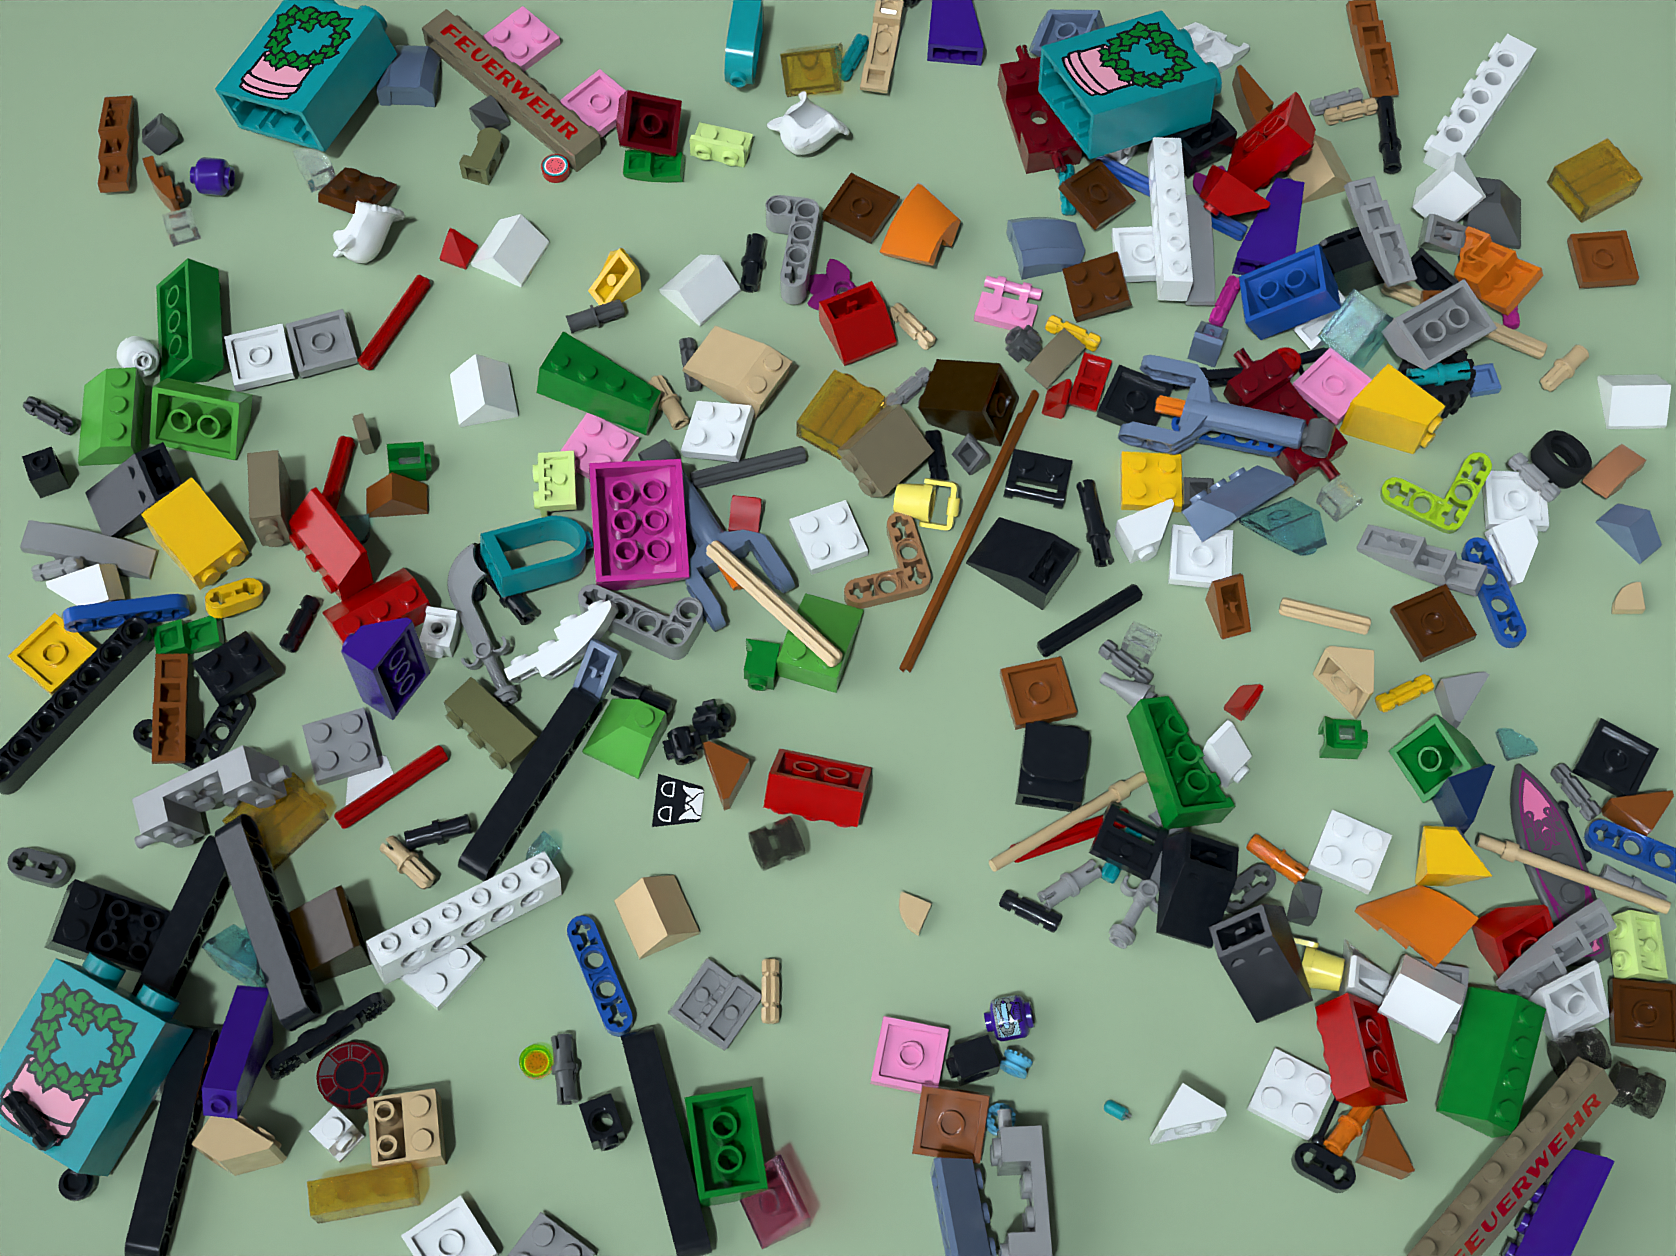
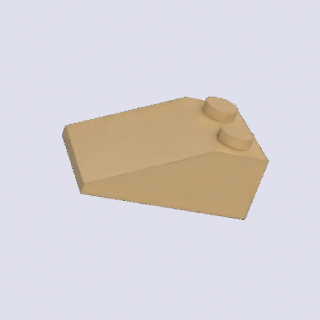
M714 326L683 367L682 371L732 404L751 405L755 411L753 418L756 419L788 376L793 361L769 345Z

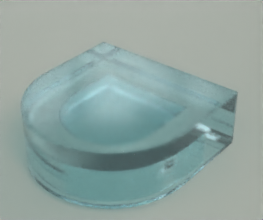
M369 514L340 516L362 545L365 544L370 537Z
M543 831L529 847L526 860L545 851L552 861L561 851V848L549 834Z

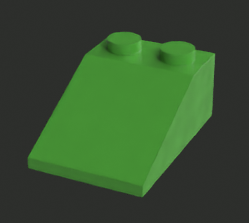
M805 593L797 612L842 652V660L835 667H829L788 629L777 659V676L837 693L864 610Z

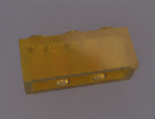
M412 1163L307 1181L310 1217L318 1224L421 1205L418 1174Z

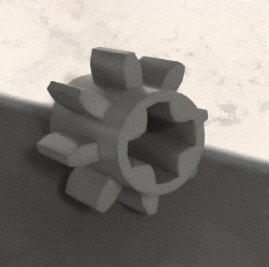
M1027 325L1024 329L1016 326L1010 330L1005 338V343L1008 345L1005 350L1009 352L1008 355L1016 362H1019L1022 357L1026 361H1030L1037 356L1041 349V344L1038 342L1041 340V337L1030 325Z

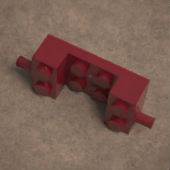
M1023 44L1021 47L1019 45L1015 49L1019 60L1000 64L998 88L1025 172L1029 174L1055 169L1056 173H1060V170L1064 172L1067 169V164H1080L1082 149L1038 91L1041 57L1031 58L1027 46ZM1039 117L1043 118L1046 122L1044 124H1037L1032 119Z
M1244 348L1240 349V351L1238 350L1233 355L1244 369L1240 374L1227 382L1223 395L1230 404L1304 419L1307 426L1311 419L1318 418L1290 382L1294 372L1277 350L1256 361L1250 358ZM1336 427L1327 457L1317 458L1305 454L1301 447L1299 449L1287 447L1279 456L1272 457V459L1285 476L1291 477L1294 480L1295 484L1293 486L1320 469L1328 477L1329 481L1332 482L1341 473L1338 472L1331 462L1342 455L1348 442ZM1268 443V445H1269L1270 448H1273L1274 445H1275V444Z

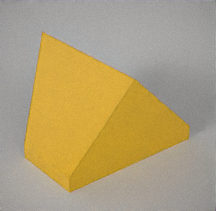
M623 248L610 251L598 278L588 291L599 305L617 299L624 302L642 291L639 268Z
M1423 826L1415 877L1416 885L1449 887L1492 877L1491 873L1456 827Z

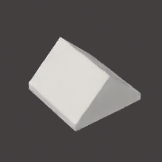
M1456 152L1416 188L1412 207L1424 218L1429 214H1436L1457 223L1486 198V195L1461 152Z
M522 214L500 219L474 257L471 265L522 288L550 243Z
M700 254L661 287L659 291L701 327L738 295L741 289L720 255Z
M474 354L450 374L459 427L518 417L508 363Z
M1651 374L1599 375L1597 377L1606 429L1665 428L1667 426L1671 384L1660 376Z
M1405 954L1377 1012L1439 1044L1462 1005L1466 986Z
M1595 960L1539 988L1527 999L1546 1009L1542 1029L1554 1045L1610 1017L1599 964Z
M1182 1083L1150 1136V1143L1154 1145L1215 1132L1227 1117L1226 1111L1221 1106Z

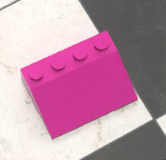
M681 459L589 463L596 585L610 591L628 590L689 579Z

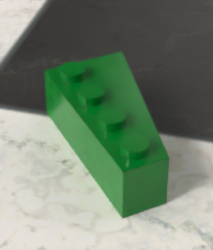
M564 331L539 368L536 393L644 435L647 434L657 417L661 396L660 390Z
M1169 696L1140 699L1126 717L1163 827L1169 830L1221 823L1236 806L1230 797L1226 798L1219 787L1221 781L1215 772L1211 773L1202 759L1205 755L1199 745L1195 746L1187 734L1189 729Z

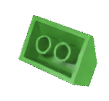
M136 367L105 369L84 385L78 454L79 466L122 464L133 454L141 451L145 384Z
M166 378L152 387L149 444L157 445L164 442L165 446L169 448L237 460L251 423L253 394Z

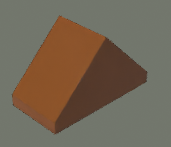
M391 472L366 488L367 518L428 514L427 484Z
M1240 573L1212 581L1205 601L1220 638L1226 639L1251 632L1243 575Z
M711 741L704 742V755L724 810L730 809L750 772V761L748 758Z
M1673 790L1610 798L1602 807V815L1617 825L1647 836L1673 799Z
M1382 1108L1375 1110L1367 1120L1355 1163L1402 1180L1414 1172L1415 1169Z

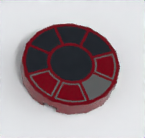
M347 1042L337 1045L328 1051L319 1063L316 1075L318 1090L327 1103L335 1106L337 1109L357 1110L367 1106V1098L377 1097L383 1089L385 1081L384 1064L375 1050L363 1043Z

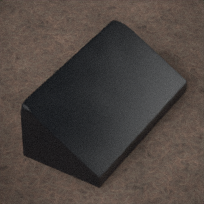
M1422 247L1411 257L1417 277L1415 282L1423 290H1446L1459 282Z

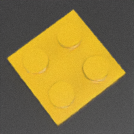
M1122 451L1120 457L1121 510L1142 511L1172 499L1174 502L1172 512L1181 513V454Z
M54 613L11 652L8 657L52 696L97 648L78 632L66 631L63 619Z

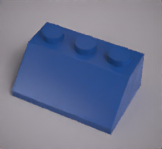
M1319 244L1239 276L1245 323L1260 340L1341 308L1337 283Z

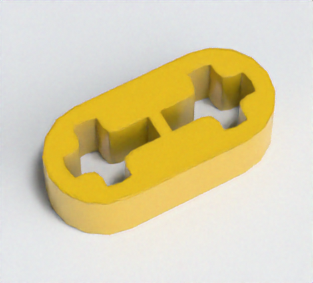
M245 578L209 590L205 596L206 612L214 618H226L256 608L263 602L264 598L262 583L254 578Z

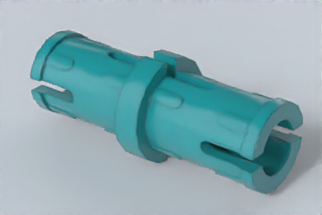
M1467 361L1445 365L1439 362L1427 370L1409 368L1406 371V377L1418 376V378L1410 379L1418 386L1428 384L1443 386L1445 382L1469 380L1471 372H1458L1470 369Z

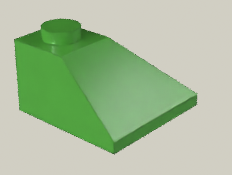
M612 699L582 752L639 779L668 727L666 712L638 699Z

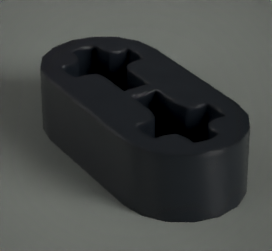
M1303 1143L1292 1154V1166L1298 1174L1331 1192L1343 1193L1355 1182V1169L1349 1162L1316 1144ZM1307 1152L1312 1153V1160L1321 1165V1167L1315 1164L1305 1167L1303 1165L1304 1159L1300 1155H1305ZM1339 1168L1344 1171L1343 1177L1347 1181L1343 1180L1340 1184H1336L1334 1182L1335 1176L1325 1169L1336 1172Z

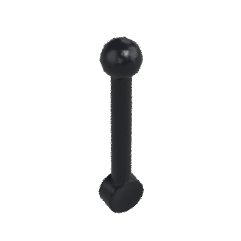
M1559 801L1558 804L1575 833L1587 864L1591 861L1592 854L1590 851L1585 850L1568 812L1569 804L1566 801Z
M1334 1098L1318 1135L1313 1136L1311 1143L1320 1147L1324 1146V1136L1340 1103L1336 1101V1098Z

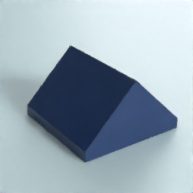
M1486 764L1446 779L1432 799L1445 827L1458 826L1463 835L1475 820L1495 766Z

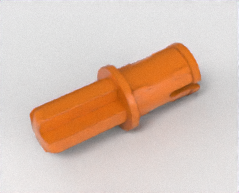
M1255 834L1247 844L1246 848L1248 851L1270 865V868L1288 878L1295 885L1298 881H1302L1309 871L1308 868L1287 855L1285 849L1280 851L1259 835Z
M1376 1106L1353 1107L1347 1115H1341L1338 1119L1339 1124L1323 1143L1326 1146L1325 1148L1329 1152L1341 1157L1350 1143L1356 1137L1362 1135V1126L1375 1111Z

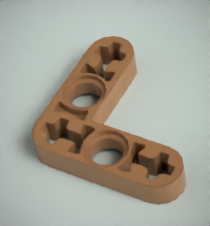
M895 512L887 520V536L897 568L850 580L844 588V600L847 605L864 609L924 594L929 589L931 575L914 520L911 516ZM896 523H901L902 526H905V538L902 540L899 529L895 528ZM905 547H910L917 552V555L913 559H905L900 555V551ZM916 567L917 577L922 579L921 584L916 585V582L912 581L911 568ZM883 581H891L895 584L896 589L891 593H885L880 590L879 584ZM870 585H874L873 589L875 596H872V590H870ZM854 589H859V592L863 593L861 599H857V596L853 595Z

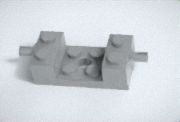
M242 745L133 798V805L141 834L134 838L135 844L139 849L160 841L173 845L176 848L187 847L193 844L195 839L205 835L200 812L214 808L216 803L226 798H235L257 808L271 807L276 803V800L287 795L283 780L291 778V771L287 765L280 767L278 760Z
M1011 1109L997 1110L999 1130L997 1131V1138H992V1145H990L991 1166H997V1176L1022 1175V1178L1019 1180L1021 1199H1027L1025 1213H1022L1023 1232L1008 1233L1004 1243H1000L997 1256H1052L1042 1125L1012 1127Z

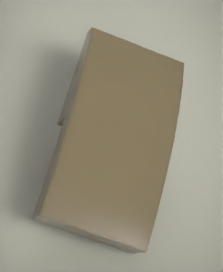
M1063 328L1024 370L1048 390L1062 372L1068 369L1083 352L1086 346Z

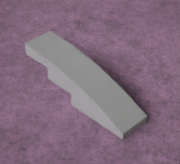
M1375 176L1348 182L1344 188L1353 215L1369 253L1387 287L1415 281L1417 277L1400 223H1394L1388 201H1382Z
M1186 195L1193 284L1185 304L1215 305V270L1211 212L1203 207L1206 201L1201 199L1199 195Z
M28 520L20 545L24 553L52 556L55 560L71 556H81L84 559V566L87 567L96 564H116L120 576L149 580L158 555V551L123 539Z
M1368 524L1357 546L1358 552L1386 566L1438 586L1446 584L1450 590L1477 597L1488 574L1486 565L1457 559L1455 551L1427 545L1425 537Z
M1598 898L1569 916L1518 957L1496 981L1500 991L1528 999L1539 988L1568 974L1566 966L1593 952L1589 943L1617 928L1602 900Z

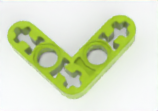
M1475 452L1470 454L1465 459L1445 499L1398 477L1389 478L1383 483L1380 496L1386 505L1434 529L1451 534L1458 531L1465 521L1491 471L1492 463L1490 458L1484 453ZM1477 461L1482 462L1481 468L1485 472L1479 470L1473 481L1467 479L1473 469V466L1469 463L1475 464ZM1395 485L1399 486V493L1406 497L1409 491L1414 494L1411 496L1408 505L1405 506L1403 503L1406 498L1400 495L1395 496L1394 499L1389 497L1390 491L1387 487L1392 489ZM1464 485L1470 488L1472 492L1471 498L1465 501L1459 500L1455 495V489L1458 486ZM1418 498H1425L1429 501L1431 508L1426 513H1420L1415 510L1414 501ZM1453 505L1460 507L1454 516V520L1457 523L1452 522L1450 526L1444 524L1445 518L1442 517V514L1447 516Z

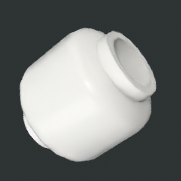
M128 337L120 343L117 349L119 365L122 368L136 367L141 377L151 375L159 365L160 355L157 348L144 337Z

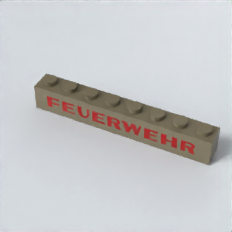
M445 9L422 27L426 46H430L441 59L485 96L492 95L504 112L554 154L566 157L569 161V166L576 172L601 153V138L594 127H588L583 123L575 111L565 108L554 94H548L542 89V86L535 78L530 79L523 73L517 63H511L504 57L499 48L489 45L478 31L471 30L460 16H455Z
M1577 1056L1407 1256H1482L1619 1094L1605 1070Z

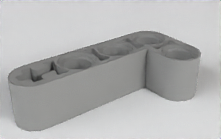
M774 195L767 199L765 203L766 226L771 232L788 234L780 274L781 298L788 304H799L805 300L819 232V205L816 201L809 198Z
M587 585L578 594L581 615L589 611L588 606L594 602L610 600L616 604L618 608L617 614L625 613L627 616L623 619L614 618L607 629L608 631L672 660H680L689 653L704 625L702 604L693 597L680 599L668 618L599 585ZM686 613L696 614L692 619L683 617ZM646 625L655 627L649 632L641 630ZM672 638H680L682 640L678 644H670L668 642Z

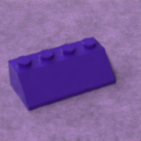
M407 617L360 626L355 634L352 633L346 638L342 646L341 653L362 701L391 720L395 719L431 673L414 624Z
M1572 1149L1529 1199L1533 1202L1529 1213L1523 1212L1515 1227L1519 1234L1514 1243L1511 1241L1508 1243L1502 1256H1571L1615 1161L1608 1157Z

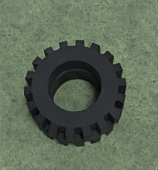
M1465 349L1442 360L1441 363L1445 365L1467 361L1470 369L1458 372H1471L1469 380L1446 382L1447 384L1443 386H1435L1434 384L1419 386L1446 406L1441 415L1442 419L1447 418L1449 413L1454 415L1459 408H1462L1475 382L1476 370L1472 369L1474 362L1472 359H1467L1468 353ZM1402 359L1398 371L1406 376L1407 369L1419 368ZM1408 376L1407 378H1409V379H1414V378H1418V376H1415V377Z

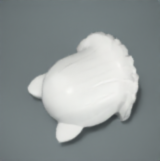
M801 91L798 94L800 102L791 106L783 117L775 118L767 124L769 129L780 132L783 145L795 155H805L819 150L838 133L846 136L850 134L849 128L843 122L839 121L838 118L834 117L824 108L812 103L805 91Z
M357 201L355 214H352V219L346 229L337 230L333 234L334 242L338 247L333 256L335 258L345 256L355 263L372 261L379 254L392 222L403 220L405 217L404 212L393 207Z

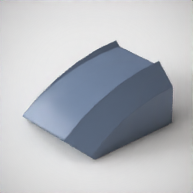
M1049 9L1037 28L1029 48L1030 53L1041 57V46L1104 28L1105 24L1100 10Z
M396 45L394 49L397 56L378 80L376 92L380 105L436 107L441 58L430 46Z
M1026 217L1008 220L1006 234L1009 242H1011L1019 266L1018 271L1021 280L1062 272L1064 268L1081 263L1085 248L1075 222L1051 217Z

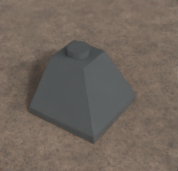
M1475 177L1486 198L1463 217V226H1470L1490 234L1492 242L1511 249H1520L1521 199L1499 179Z

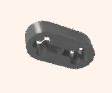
M22 847L13 851L8 857L7 864L9 870L21 880L49 888H60L71 879V867L59 856ZM28 857V860L35 865V868L24 866L21 869L18 863L20 861L25 862ZM58 866L62 872L60 875L54 874L51 877L44 869L55 870Z
M1256 864L1237 877L1232 894L1237 895L1243 890L1246 894H1244L1240 901L1241 905L1237 901L1233 903L1229 901L1225 911L1233 915L1240 914L1268 895L1276 882V874L1273 869L1265 864ZM1256 875L1258 877L1264 875L1267 878L1265 886L1260 883L1252 888L1250 885L1255 880Z

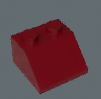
M627 90L619 97L616 121L619 146L675 157L682 101Z

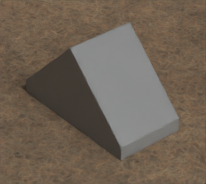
M1429 214L1423 219L1417 248L1422 247L1426 250L1459 255L1461 248L1464 247L1467 227L1439 215Z
M1483 671L1441 679L1434 693L1443 719L1457 729L1490 674Z

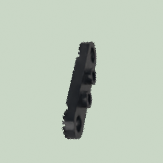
M375 992L345 1011L338 1010L327 1018L325 1024L317 1029L312 1028L303 1032L297 1038V1042L271 1058L265 1065L266 1071L273 1080L284 1078L285 1073L288 1076L290 1074L289 1071L294 1072L295 1068H298L302 1062L304 1064L308 1063L362 1028V1023L371 1021L372 1017L374 1019L377 1018L376 1014L381 1015L388 1008L389 1003L381 992Z

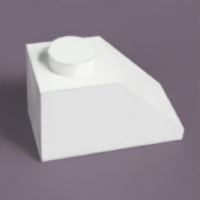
M1172 499L1117 521L1114 535L1130 564L1138 560L1141 562L1148 561L1157 554L1174 507Z
M1526 514L1492 527L1484 533L1494 551L1509 588L1523 582L1538 545L1536 525L1532 520L1528 519Z
M96 564L46 581L47 588L77 606L125 600L116 564Z
M1227 720L1207 740L1203 750L1205 756L1202 758L1210 772L1216 773L1221 781V785L1226 789L1233 781L1239 784L1250 771L1247 766L1252 757L1233 723Z

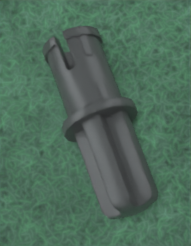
M617 299L596 307L590 305L589 309L566 315V319L572 334L594 325L598 328L600 323L621 317L625 314L622 302Z

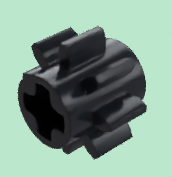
M711 699L703 701L701 706L695 707L696 712L693 714L692 723L700 736L707 734L708 740L721 738L722 733L729 732L728 727L731 725L732 717L724 703L717 705L716 700Z
M681 726L667 733L668 740L663 741V748L668 761L675 759L677 765H686L699 758L697 752L702 751L703 748L698 731L691 733L688 726Z

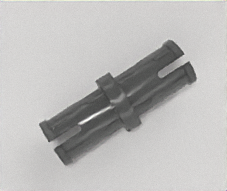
M558 1034V1038L556 1035L551 1037L554 1065L551 1067L552 1075H555L558 1105H571L572 1101L573 1103L579 1102L576 1086L578 1064L574 1063L572 1034Z

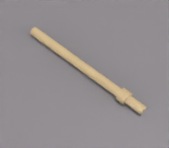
M1141 771L1125 781L1119 780L1112 784L1107 792L989 860L990 868L994 872L1000 870L1107 807L1110 802L1120 803L1130 797V792L1148 782L1146 774Z
M1482 834L1479 835L1477 840V847L1497 853L1501 859L1513 863L1515 860L1663 914H1667L1670 909L1671 902L1519 848L1520 845L1506 840L1504 843Z

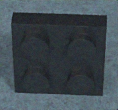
M1119 364L1100 404L1096 417L1119 426L1130 422H1138L1157 427L1162 416L1161 413L1155 412L1157 397L1159 398V395L1170 397L1174 385L1153 380L1148 375Z
M247 631L242 632L191 663L221 708L276 675Z
M1600 718L1572 772L1617 797L1636 795L1659 748Z

